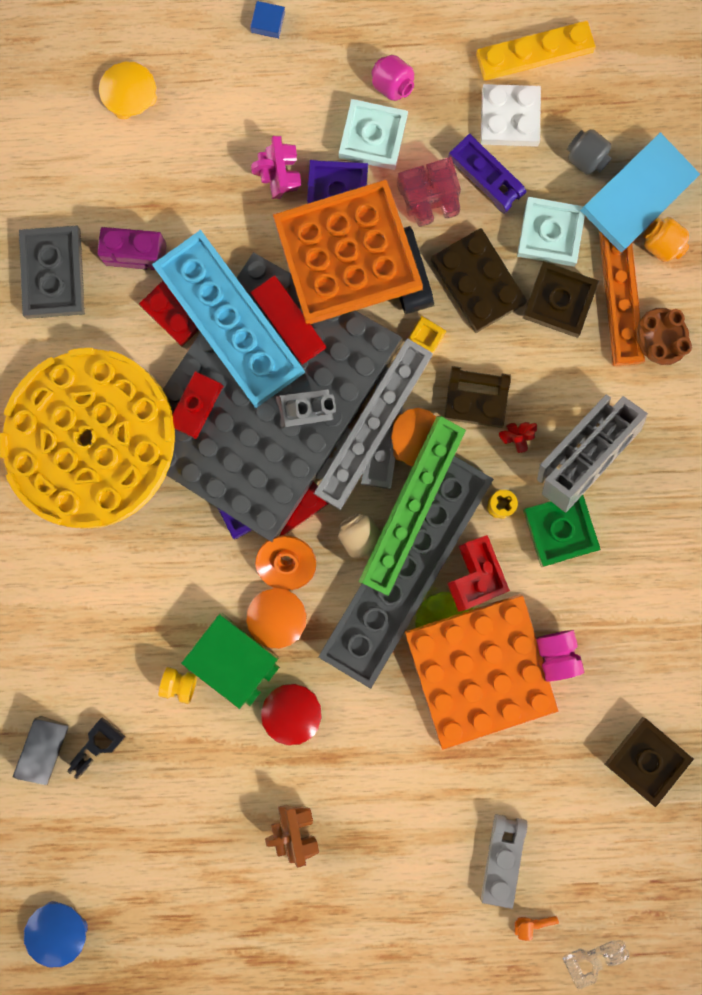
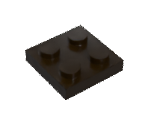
M543 261L522 318L578 338L584 326L599 280Z
M642 717L604 765L651 805L656 807L694 758L650 721Z

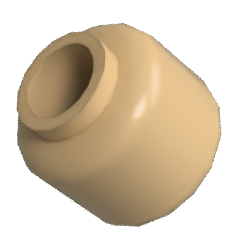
M357 513L340 524L341 530L338 538L351 557H364L367 560L374 550L381 531L370 516H361L360 513Z

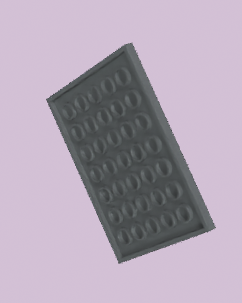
M253 252L237 276V280L288 347L250 292L275 275L303 313L291 273ZM357 311L311 324L326 345V349L301 365L305 371L302 376L257 408L254 407L200 332L163 388L172 414L195 371L221 383L224 387L197 439L175 430L174 451L166 475L273 542V539L279 536L403 342L401 336ZM329 389V395L333 394L336 405V413H332L333 420L281 428L280 409L276 402L277 396Z

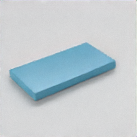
M660 132L580 211L622 252L700 173Z

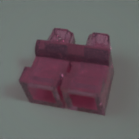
M452 157L426 164V169H424V166H419L398 173L397 187L400 195L404 198L408 216L413 215L419 227L434 222L431 209L441 207L444 218L447 219L459 215L461 188Z

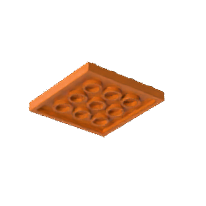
M387 179L273 214L306 324L317 323L423 290V284Z
M515 595L405 631L442 750L559 712L551 684L545 681L542 667L544 662L539 654L537 639L523 595Z

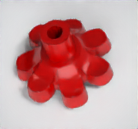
M523 422L519 427H517L516 423H509L506 425L507 430L499 432L498 435L504 444L515 443L516 451L524 453L528 451L527 441L535 438L537 423Z

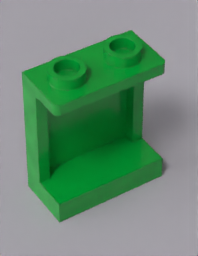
M223 613L216 617L181 663L238 709H241L245 703L251 706L261 693L257 687L263 679L269 682L280 668L276 664L279 660L276 654L269 652L233 624L232 620Z

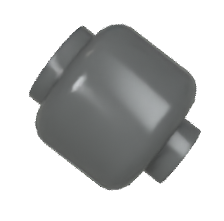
M594 129L586 132L581 130L567 148L570 152L568 160L586 175L593 173L595 170L602 172L612 159L608 155L612 147L611 143Z

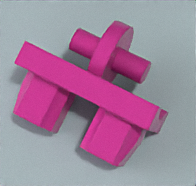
M272 136V144L266 147L265 152L258 153V161L251 164V171L254 175L261 176L262 183L270 182L272 199H281L285 192L297 191L301 186V179L298 171H286L285 165H294L296 162V145L282 144L281 136Z

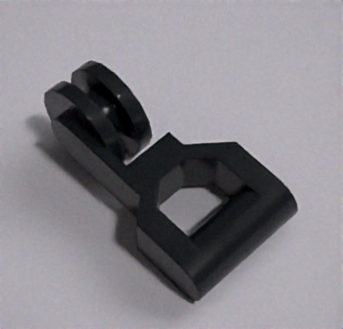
M103 717L89 731V741L69 764L70 768L67 772L72 774L76 771L74 775L76 780L85 773L94 761L91 757L87 761L85 760L87 756L86 750H89L96 757L100 753H112L126 737ZM99 731L112 741L106 749H101L95 743V736Z

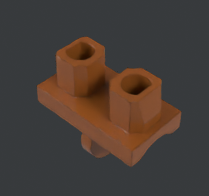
M287 804L279 806L281 824L280 822L271 824L273 835L265 838L266 846L275 847L278 857L286 855L287 851L289 863H295L297 868L306 866V859L319 854L315 836L311 835L301 838L299 830L301 827L313 824L311 809L306 806L291 807Z

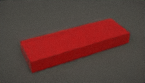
M275 275L250 292L301 365L326 349L322 339L310 323L306 324L303 313Z

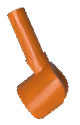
M553 916L539 920L519 917L515 922V935H518L520 940L530 941L533 939V929L559 924L558 917Z

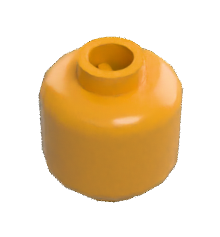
M672 217L655 219L643 235L646 250L662 262H669L674 258L680 259L689 248V244H687L689 240L688 230Z

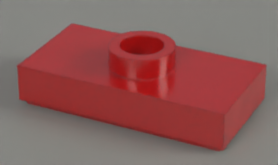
M195 371L172 414L175 430L197 439L224 386Z

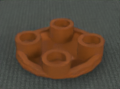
M655 308L646 312L640 319L637 327V342L642 353L650 361L659 365H672L691 352L692 343L689 338V330L684 322L685 317L681 310Z

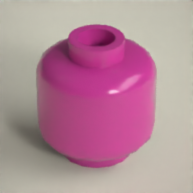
M396 55L381 57L372 69V84L387 99L397 101L402 97L409 96L412 92L415 73L409 64Z

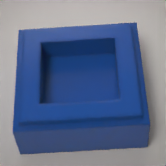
M257 1L250 26L251 33L279 39L285 16V7Z

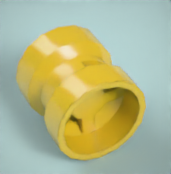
M166 667L161 679L158 696L168 699L177 695L179 702L189 704L195 691L197 676L190 672L182 676V673H179L177 669Z

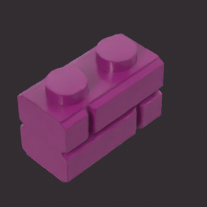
M101 227L98 257L105 266L146 270L150 268L151 270H156L152 264L166 255V241L161 232Z

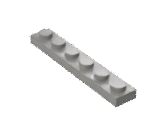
M406 339L314 495L339 510L342 509L432 358V352L410 339Z

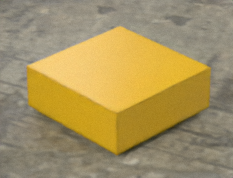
M421 316L408 339L434 353L446 334V330Z

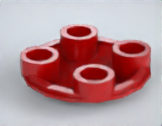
M297 684L282 685L272 690L264 700L261 710L262 725L267 734L276 742L288 746L300 745L311 739L319 729L322 719L321 705L316 694L308 688Z

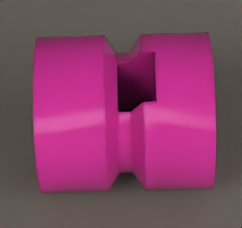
M574 630L556 632L536 638L539 654L545 658L542 664L545 681L564 680L585 673L581 656L574 652L578 647Z

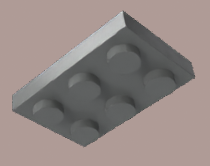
M78 225L19 230L23 316L26 319L85 315L81 229Z

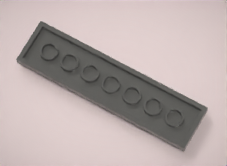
M456 456L453 457L389 596L361 584L318 658L368 688H372L494 480L493 478Z

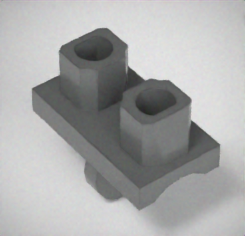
M329 389L276 397L281 415V428L333 420L332 413H336L335 399L333 394L329 395Z

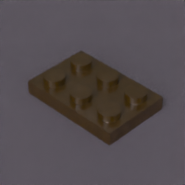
M482 228L431 256L432 264L475 333L527 303V299Z

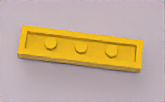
M587 20L477 49L476 57L483 80L487 81L594 52L596 46Z

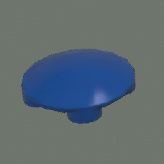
M51 901L45 906L38 908L28 919L24 929V944L28 954L38 964L49 968L63 967L73 962L82 952L86 941L88 924L72 907Z

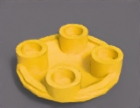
M125 61L114 64L105 71L100 80L99 94L101 101L119 119H127L141 114L148 107L153 106L157 99L153 75L146 67L136 62Z

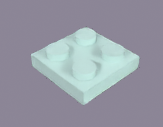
M351 99L340 145L339 158L395 170L408 111Z
M528 197L525 205L517 257L575 267L585 217L580 210L584 206Z

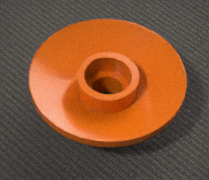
M277 536L273 539V542L266 541L258 550L255 562L256 570L260 578L267 585L278 589L295 590L305 586L313 578L316 571V556L312 548L303 540L293 536ZM283 556H288V557H290V558H292V559L289 560V561H286V560L282 559V557H283Z

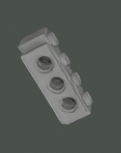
M606 394L540 464L537 480L540 483L544 482L542 495L565 513L642 430L648 413L626 397L622 396L612 407L609 405L611 397Z

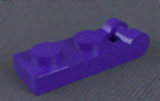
M470 133L449 152L448 159L494 202V205L500 212L506 213L512 207V202L515 199L519 200L526 194L523 184ZM503 184L508 188L505 194L498 189Z

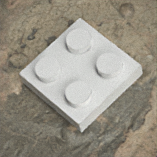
M483 84L481 145L538 146L540 143L541 86Z

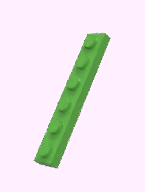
M436 416L358 582L389 596L466 432L465 429L442 416Z

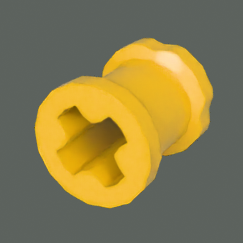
M499 490L491 495L487 501V511L493 518L504 519L512 515L518 506L515 494L509 490ZM498 500H507L508 503L505 506L507 511L505 509L499 511L496 508V505L499 503Z

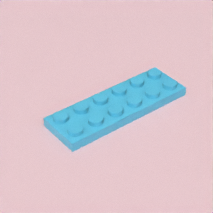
M201 230L152 264L255 408L305 373L302 366Z

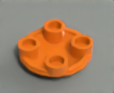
M422 408L408 409L396 416L393 421L391 434L394 449L393 455L396 460L404 462L409 466L414 465L436 419V416L429 410Z
M272 588L261 592L252 600L247 610L246 623L250 634L258 643L267 648L280 649L292 645L300 638L306 627L307 613L303 603L295 594L286 589Z

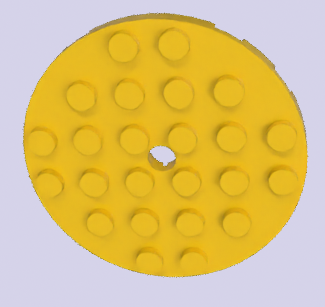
M78 348L68 350V353L55 358L50 357L21 380L4 410L3 415H6L3 433H0V458L4 459L7 471L6 479L16 496L28 509L54 524L72 528L93 529L122 521L136 513L153 497L161 486L170 467L175 444V428L168 399L161 386L146 369L135 361L114 351ZM91 430L92 444L83 446L80 441L83 432Z

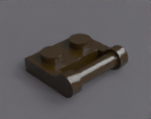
M452 366L444 418L450 421L503 428L511 374L502 373L501 376L463 371L461 367ZM459 382L498 387V396L458 390Z

